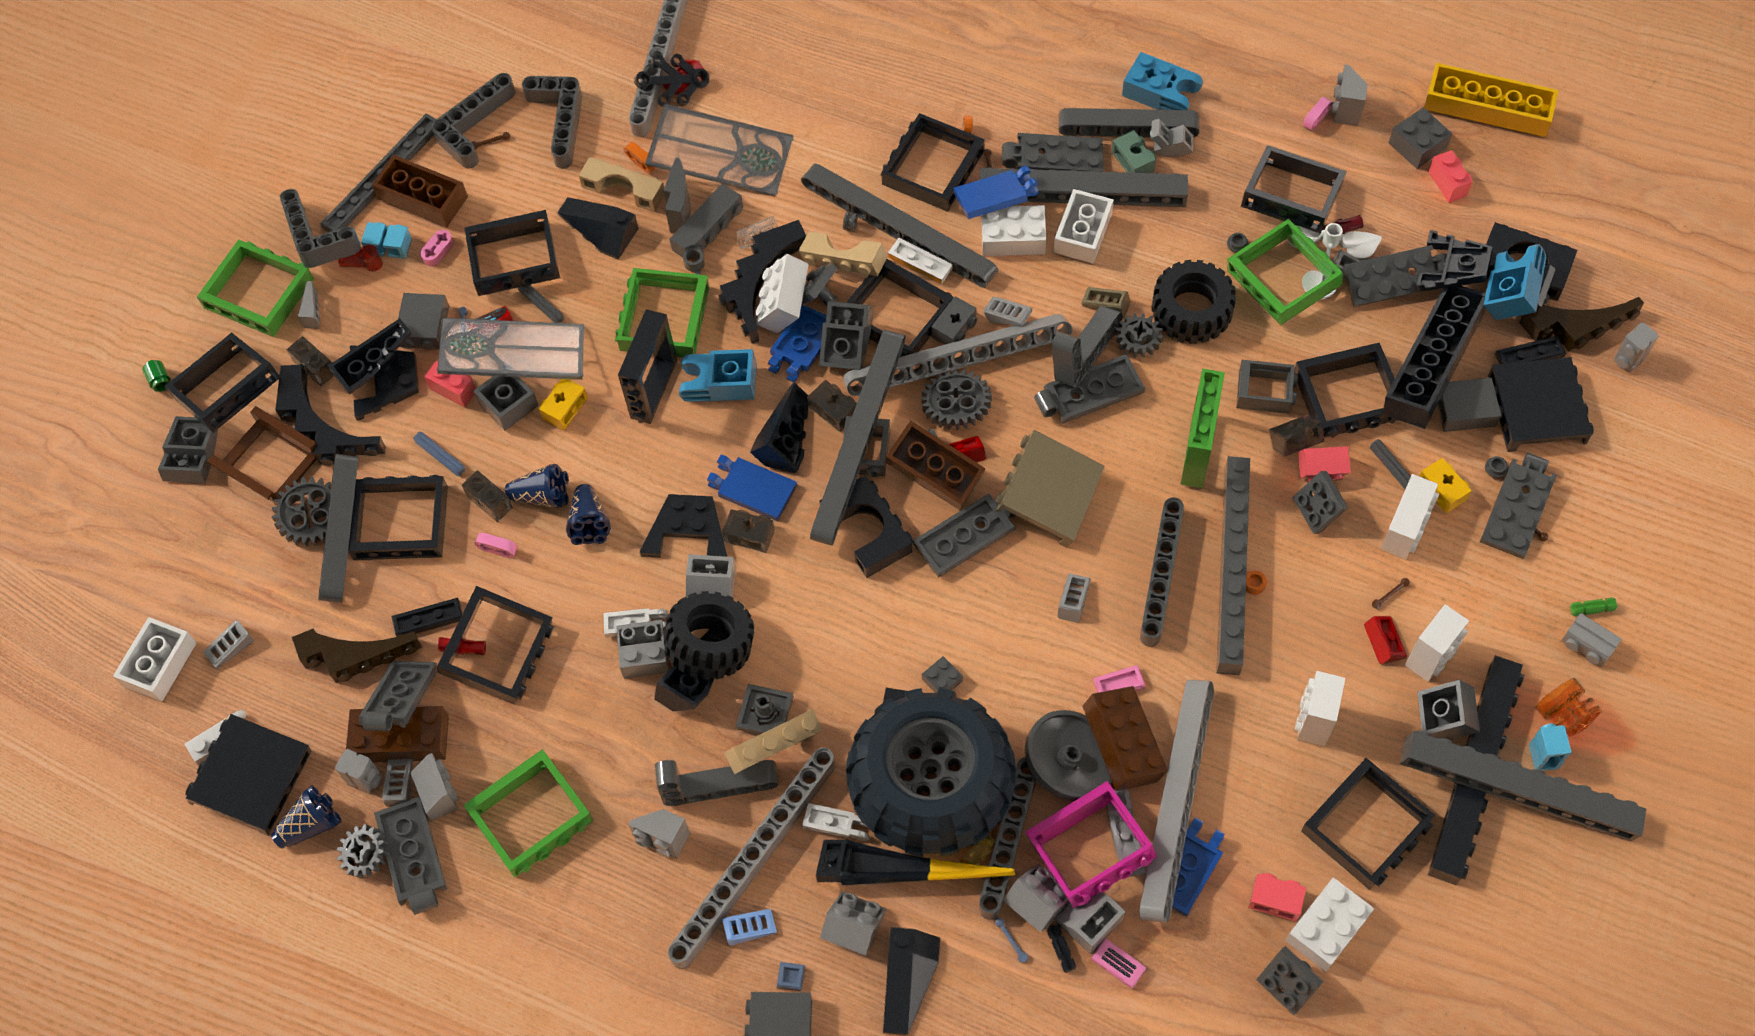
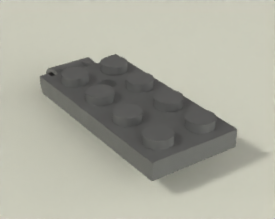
M1018 133V143L1006 142L1002 145V165L1006 168H1014L1018 165V169L1028 166L1029 169L1035 170L1054 169L1058 171L1104 172L1102 138ZM1038 151H1044L1045 154H1040Z
M1430 245L1345 264L1343 267L1353 307L1419 293L1416 292L1419 272L1443 273L1447 253L1432 257L1431 250H1433V246ZM1409 268H1414L1416 270V274H1409Z
M1125 354L1091 367L1076 388L1055 380L1045 384L1044 390L1038 392L1034 399L1043 417H1051L1059 412L1061 416L1060 422L1063 424L1145 393V387L1129 357ZM1078 394L1080 398L1074 399L1072 395Z
M1528 452L1522 465L1516 464L1517 460L1512 459L1480 540V543L1524 559L1556 478V474L1552 473L1551 476L1544 474L1549 460ZM1527 487L1529 488L1530 492L1523 493L1521 488Z
M988 493L914 539L913 545L939 578L1016 530V527L1009 519L1017 515L1005 509H1002L999 513L996 512L998 503ZM982 522L985 524V527L978 528L977 524Z
M392 661L359 715V724L363 725V729L369 731H390L392 724L406 727L437 672V663Z
M420 796L375 812L374 815L379 832L385 834L383 841L389 843L384 848V851L389 852L386 859L400 906L406 905L405 901L409 900L414 915L438 907V900L434 890L441 888L444 891L447 890V886ZM414 868H421V872L418 875L412 874Z

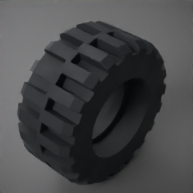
M1184 260L1182 264L1177 262L1172 265V269L1167 267L1163 271V275H1159L1156 281L1152 299L1154 321L1159 322V328H1162L1163 332L1167 331V336L1172 339L1176 337L1178 341L1183 343L1184 340L1190 341V344H1197V341L1202 343L1208 342L1210 337L1215 339L1220 336V332L1222 333L1228 328V324L1231 322L1236 302L1235 286L1232 285L1231 278L1228 275L1225 276V271L1221 268H1215V264L1210 262L1206 264L1203 263V260H1197V262ZM1183 293H1198L1209 299L1212 306L1201 311H1191L1180 306L1175 298Z
M702 591L701 594L692 593L688 595V598L683 597L677 604L673 605L667 616L664 634L666 655L670 657L669 660L674 666L678 665L680 671L690 673L691 677L697 678L699 676L703 677V680H710L713 677L716 680L722 679L724 675L730 676L736 673V670H740L745 665V662L748 661L754 637V622L747 609L744 610V605L739 601L735 602L734 598L729 595L723 596L720 592L712 594L709 591ZM698 629H712L722 633L727 639L719 642H707L698 639L691 632Z

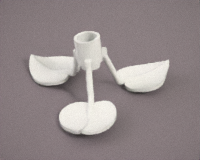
M1336 223L1328 224L1320 235L1317 232L1300 227L1302 233L1307 238L1310 237L1315 244L1323 238V243L1327 247L1326 254L1328 257L1330 256L1331 248H1335L1340 243L1342 248H1346L1348 254L1360 260L1367 259L1374 254L1382 239L1381 236L1367 232L1351 231L1342 234V227ZM1286 239V241L1292 247L1296 248L1288 239ZM1309 271L1302 278V287L1308 292L1327 278L1319 271ZM1335 289L1322 299H1327L1331 297L1337 289Z

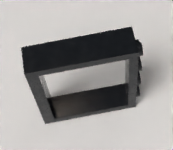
M919 113L915 121L910 123L906 135H902L897 149L891 152L887 165H883V170L880 174L882 176V185L948 212L956 199L954 188L965 185L984 154L985 139ZM922 132L968 150V153L942 194L896 175Z
M1267 145L1246 187L1241 207L1282 221L1289 219L1296 226L1321 234L1340 192L1347 171ZM1266 164L1333 186L1322 211L1255 189Z
M546 210L464 227L473 283L478 296L561 278ZM541 231L545 232L550 263L481 278L476 246Z
M886 259L879 275H868L846 303L863 304L885 277L939 308L909 346L904 344L900 356L902 357L921 350L932 336L931 326L951 302L953 296ZM871 325L869 339L878 345L883 331Z
M648 309L645 310L618 373V378L630 418L637 420L638 423L645 422L651 424L676 365L677 355L667 314ZM653 353L654 361L643 384L642 377Z
M231 332L164 387L182 407L214 433L281 377L270 362ZM240 351L259 365L204 411L185 396ZM214 418L215 421L211 424L210 420Z
M1380 342L1296 362L1294 373L1298 374L1297 384L1309 415L1314 419L1313 425L1319 439L1329 436L1333 438L1338 434L1346 432L1355 433L1359 429L1367 427L1372 429L1381 424L1389 422L1393 424L1397 421V419L1382 415L1383 408L1326 421L1309 378L1315 375L1375 362L1388 393L1395 378Z
M410 475L404 478L387 476L376 479L372 477L356 479L348 552L353 560L442 557L448 485L444 477L439 475H430L429 477ZM435 491L431 540L360 542L365 493Z
M476 586L437 665V673L515 705L517 698L521 699L527 687L524 686L526 679H531L536 669V666L533 665L535 659H540L544 652L545 646L542 644L545 638L550 639L555 627L552 625L553 617ZM482 600L541 625L512 689L452 665Z
M1365 758L1304 824L1301 832L1370 890L1375 884L1379 887L1386 880L1388 875L1385 873L1390 867L1394 870L1403 860L1401 857L1403 852L1407 850L1410 853L1419 842L1416 838L1421 833L1425 836L1434 826L1430 822L1435 814L1369 759ZM1364 777L1419 821L1418 825L1373 875L1317 829Z

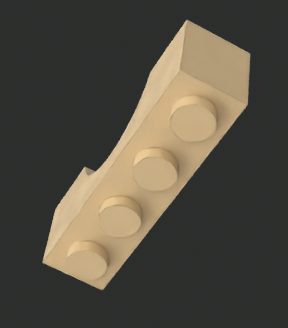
M589 157L578 175L582 188L599 194L615 186L628 188L634 193L637 207L654 213L664 197V185L659 179L655 177L650 178L637 171L633 172L624 169L620 165L606 163L602 159Z
M811 231L808 232L799 249L804 262L810 266H826L833 263L839 270L845 272H856L874 276L879 275L888 257L882 243L863 240L854 248L835 250L827 234Z
M812 709L731 748L724 754L733 773L736 774L823 731Z

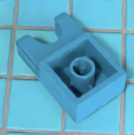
M1140 52L1124 79L1122 96L1157 110L1160 108L1164 110H1189V100L1181 95L1180 92H1198L1203 85V80L1197 73Z
M1540 244L1529 246L1525 255L1518 261H1514L1507 251L1497 254L1494 270L1490 272L1484 300V307L1495 320L1536 312L1546 263V253Z
M753 349L710 351V354H689L682 358L681 365L684 371L690 375H698L696 379L681 384L679 396L684 401L755 399L757 362Z

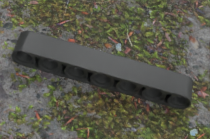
M1064 108L1059 112V133L1066 136L1121 137L1134 130L1138 136L1150 137L1152 121L1160 119L1168 129L1184 125L1194 138L1200 133L1199 113L1193 110Z
M335 454L318 595L319 601L342 603L358 466L357 456Z
M1176 497L1168 498L1165 501L1160 521L1140 632L1141 642L1148 647L1156 646L1160 642L1184 510L1183 502ZM1173 509L1176 510L1177 513H1171L1168 510ZM1166 529H1171V530H1173L1174 532H1173V533H1168V532H1166L1165 530H1166ZM1168 549L1170 553H1164L1161 550ZM1164 569L1167 573H1159L1157 570ZM1160 589L1164 593L1157 594L1153 590ZM1150 610H1158L1160 614H1152ZM1152 630L1156 632V635H1149L1146 631Z
M1026 757L1020 759L1016 766L1015 789L1009 809L1000 824L989 864L990 867L1013 869L1036 784V779L1032 773L1027 775L1021 771L1023 768H1029ZM1023 789L1027 792V795L1021 797L1016 795L1015 792ZM1017 811L1021 814V817L1013 819L1009 814ZM1009 833L1013 834L1015 839L1013 841H1006L1003 839V836ZM999 856H1006L1009 862L1000 864L996 859ZM1010 876L986 877L979 903L980 914L985 919H996L1000 915ZM997 878L1003 884L999 887H994L990 884V881ZM992 901L997 907L994 910H988L984 907V904Z

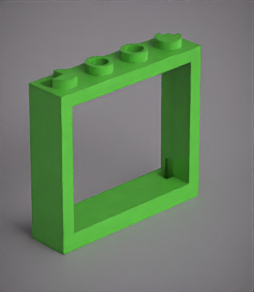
M1289 219L1227 259L1228 272L1280 326L1340 287L1343 281V272L1339 269V265H1335L1329 259L1326 252L1318 249L1315 242L1310 237L1307 238L1302 233L1299 226L1296 227ZM1288 239L1327 279L1284 306L1246 265Z
M238 239L197 298L203 308L274 337L303 296L307 281H313L314 278L309 268L304 267L302 263H295L286 256H278L269 249L265 248L263 250L252 242L248 241L246 243ZM245 256L295 275L267 317L217 297Z
M633 268L631 277L627 279L628 292L623 296L624 310L619 313L620 327L615 331V342L618 343L619 350L628 351L633 341V337L629 336L640 288L643 285L696 291L685 343L673 342L677 357L696 354L710 288L708 276Z
M1202 368L1181 485L1203 488L1212 450L1225 372Z
M543 749L463 805L514 878L524 871L528 872L531 865L538 860L546 859L552 850L567 844L574 834L585 831V827L594 821L590 812ZM547 768L579 813L514 860H511L480 815Z

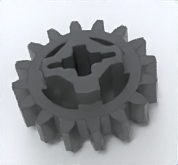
M1133 313L1132 319L1126 316L1125 321H1120L1119 327L1116 329V343H1120L1119 349H1126L1125 354L1127 355L1131 352L1134 353V358L1138 354L1145 358L1147 352L1153 355L1154 349H1159L1163 338L1162 328H1158L1159 322L1153 323L1152 316L1146 319L1144 313L1141 314V317H1137L1136 313Z
M363 825L362 828L354 826V833L347 831L348 838H341L340 841L343 843V847L337 848V851L342 852V855L337 857V860L343 862L340 868L346 870V874L358 878H363V876L371 877V871H380L379 864L385 865L386 862L382 858L389 855V852L384 851V848L389 843L383 841L385 834L380 833L379 829L368 825ZM367 836H370L373 841L370 842V839H367ZM353 861H355L356 864H359V867H356Z

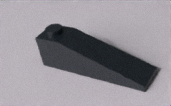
M567 197L557 212L573 229L578 230L583 235V238L587 241L589 240L599 252L617 260L639 229L635 214L614 206Z
M399 318L328 365V367L346 393L350 395L368 383L411 335V331Z
M795 382L791 384L757 435L750 451L764 466L791 473L798 472L804 458L805 450L802 449V441L806 438L804 420L807 419L809 395Z
M709 629L700 638V640L707 642H719L727 639L723 634ZM673 665L657 682L654 700L671 711L693 710L707 697L715 677L710 678V680H703V677L699 676L694 678L690 676V673L680 671L678 665Z
M891 927L883 1033L909 1034L920 1004L939 963L940 937L917 929Z

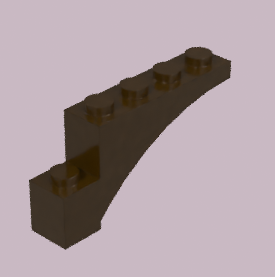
M1640 297L1616 306L1591 310L1562 309L1543 304L1542 307H1537L1535 313L1523 315L1519 323L1534 341H1538L1541 338H1549L1552 334L1558 336L1563 346L1569 352L1574 348H1582L1593 338L1595 340L1599 339L1610 329L1616 330L1627 320L1632 321L1641 314L1640 310L1644 302Z
M314 628L292 637L297 655L306 669L309 667L314 668L325 661L328 672L335 683L348 681L354 675L367 673L376 666L389 664L398 657L411 655L422 648L415 631L398 637L376 641L335 639L316 633Z

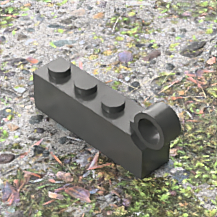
M723 183L669 239L672 251L683 257L684 266L688 271L697 272L704 267L703 250L709 243H713L721 230L726 229L730 221L739 215L743 209L742 196ZM692 257H698V258H700V259H699L698 261H696V262H689V261H688V260H689L690 258H692Z

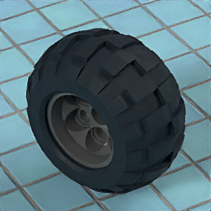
M922 688L906 691L904 698L892 701L890 698L874 710L875 714L869 720L865 719L857 730L846 763L848 792L854 810L861 822L874 833L876 838L886 845L895 846L905 850L907 854L922 857L924 854L952 855L958 853L959 849L969 845L975 846L989 836V832L1002 821L1009 809L1016 780L1014 752L1011 749L1005 730L996 718L993 719L986 713L987 709L974 699L964 700L958 698L955 691L938 688L937 693H923ZM935 748H942L944 750L940 755L934 754L932 751ZM919 753L921 757L914 760L909 758V755ZM951 765H959L961 769L953 772L949 770V767ZM935 773V779H927V774ZM906 774L914 777L908 782L901 779ZM946 786L953 788L949 793L941 791ZM926 791L930 796H921L918 793Z

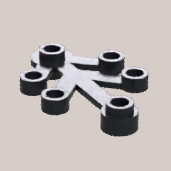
M680 54L672 56L670 59L671 65L664 60L663 56L655 55L651 60L652 66L654 68H661L668 75L651 76L646 71H640L635 76L634 83L639 89H646L649 85L671 84L667 91L662 93L657 99L661 107L668 106L671 102V97L683 83H690L685 92L677 96L676 101L680 106L687 105L690 101V96L697 88H704L708 85V72L701 68L694 69L683 60ZM674 58L679 59L680 63H676ZM655 59H659L661 64H657ZM673 67H681L688 75H681ZM696 77H700L702 82L698 81ZM639 79L644 80L645 84H641ZM680 97H684L686 102H683ZM661 98H666L667 103L662 102Z

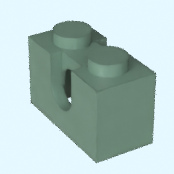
M1134 130L1113 140L1112 154L1126 173L1154 172L1156 156L1153 151L1146 150L1144 139L1138 136Z

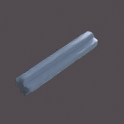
M418 432L414 436L415 443L456 476H461L465 472V467L461 462L426 434Z

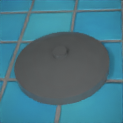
M1070 710L1053 711L1042 716L1030 729L1025 741L1026 761L1034 778L1047 791L1060 798L1076 801L1106 781L1111 784L1112 780L1086 715Z

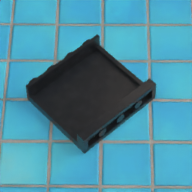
M1571 357L1492 365L1488 378H1492L1493 385L1497 387L1498 405H1501L1503 409V416L1499 422L1507 452L1516 451L1520 444L1582 439L1583 445L1588 443L1594 433V428L1587 416L1588 406L1583 401V388L1578 383L1577 367L1573 365Z
M230 714L228 720L225 719L220 726L219 737L210 744L208 749L209 755L206 761L200 763L197 769V778L194 783L191 782L185 792L186 800L192 806L197 804L258 829L259 833L268 836L312 751L309 745Z

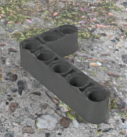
M508 73L496 75L432 123L431 128L437 143L464 168L470 169L475 167L479 160L474 145L462 134L515 95L512 77Z
M528 76L522 81L527 101L532 103H558L551 153L556 167L561 169L568 168L573 162L582 102L579 81L575 77Z
M287 189L280 194V200L291 235L304 267L313 268L360 251L361 244L355 229L352 227L340 228L313 237L297 190Z
M1100 306L1078 338L1062 332H1058L1055 335L1052 343L1054 378L1056 381L1075 388L1081 383L1119 327V322L1123 318L1121 311Z
M663 760L655 764L657 789L663 804L666 806H677L776 788L779 785L776 763L773 760L760 761L736 774L733 773L730 766L680 774L678 766L673 760Z

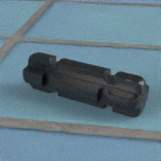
M1055 924L1048 927L1047 934L1052 939L1051 943L1059 961H1062L1063 971L1068 973L1075 970L1076 963L1071 958V952L1064 936H1061L1060 926Z

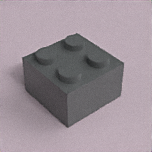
M1423 107L1393 128L1389 144L1418 169L1434 156L1447 149L1452 132Z
M508 365L505 367V370H512ZM497 373L473 390L481 407L504 431L539 406L534 392L517 374Z
M1459 679L1417 692L1422 731L1429 733L1432 737L1449 740L1480 732L1475 689L1473 686Z

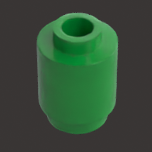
M159 360L148 361L143 366L142 372L150 388L156 392L167 390L164 386L171 379L163 362Z

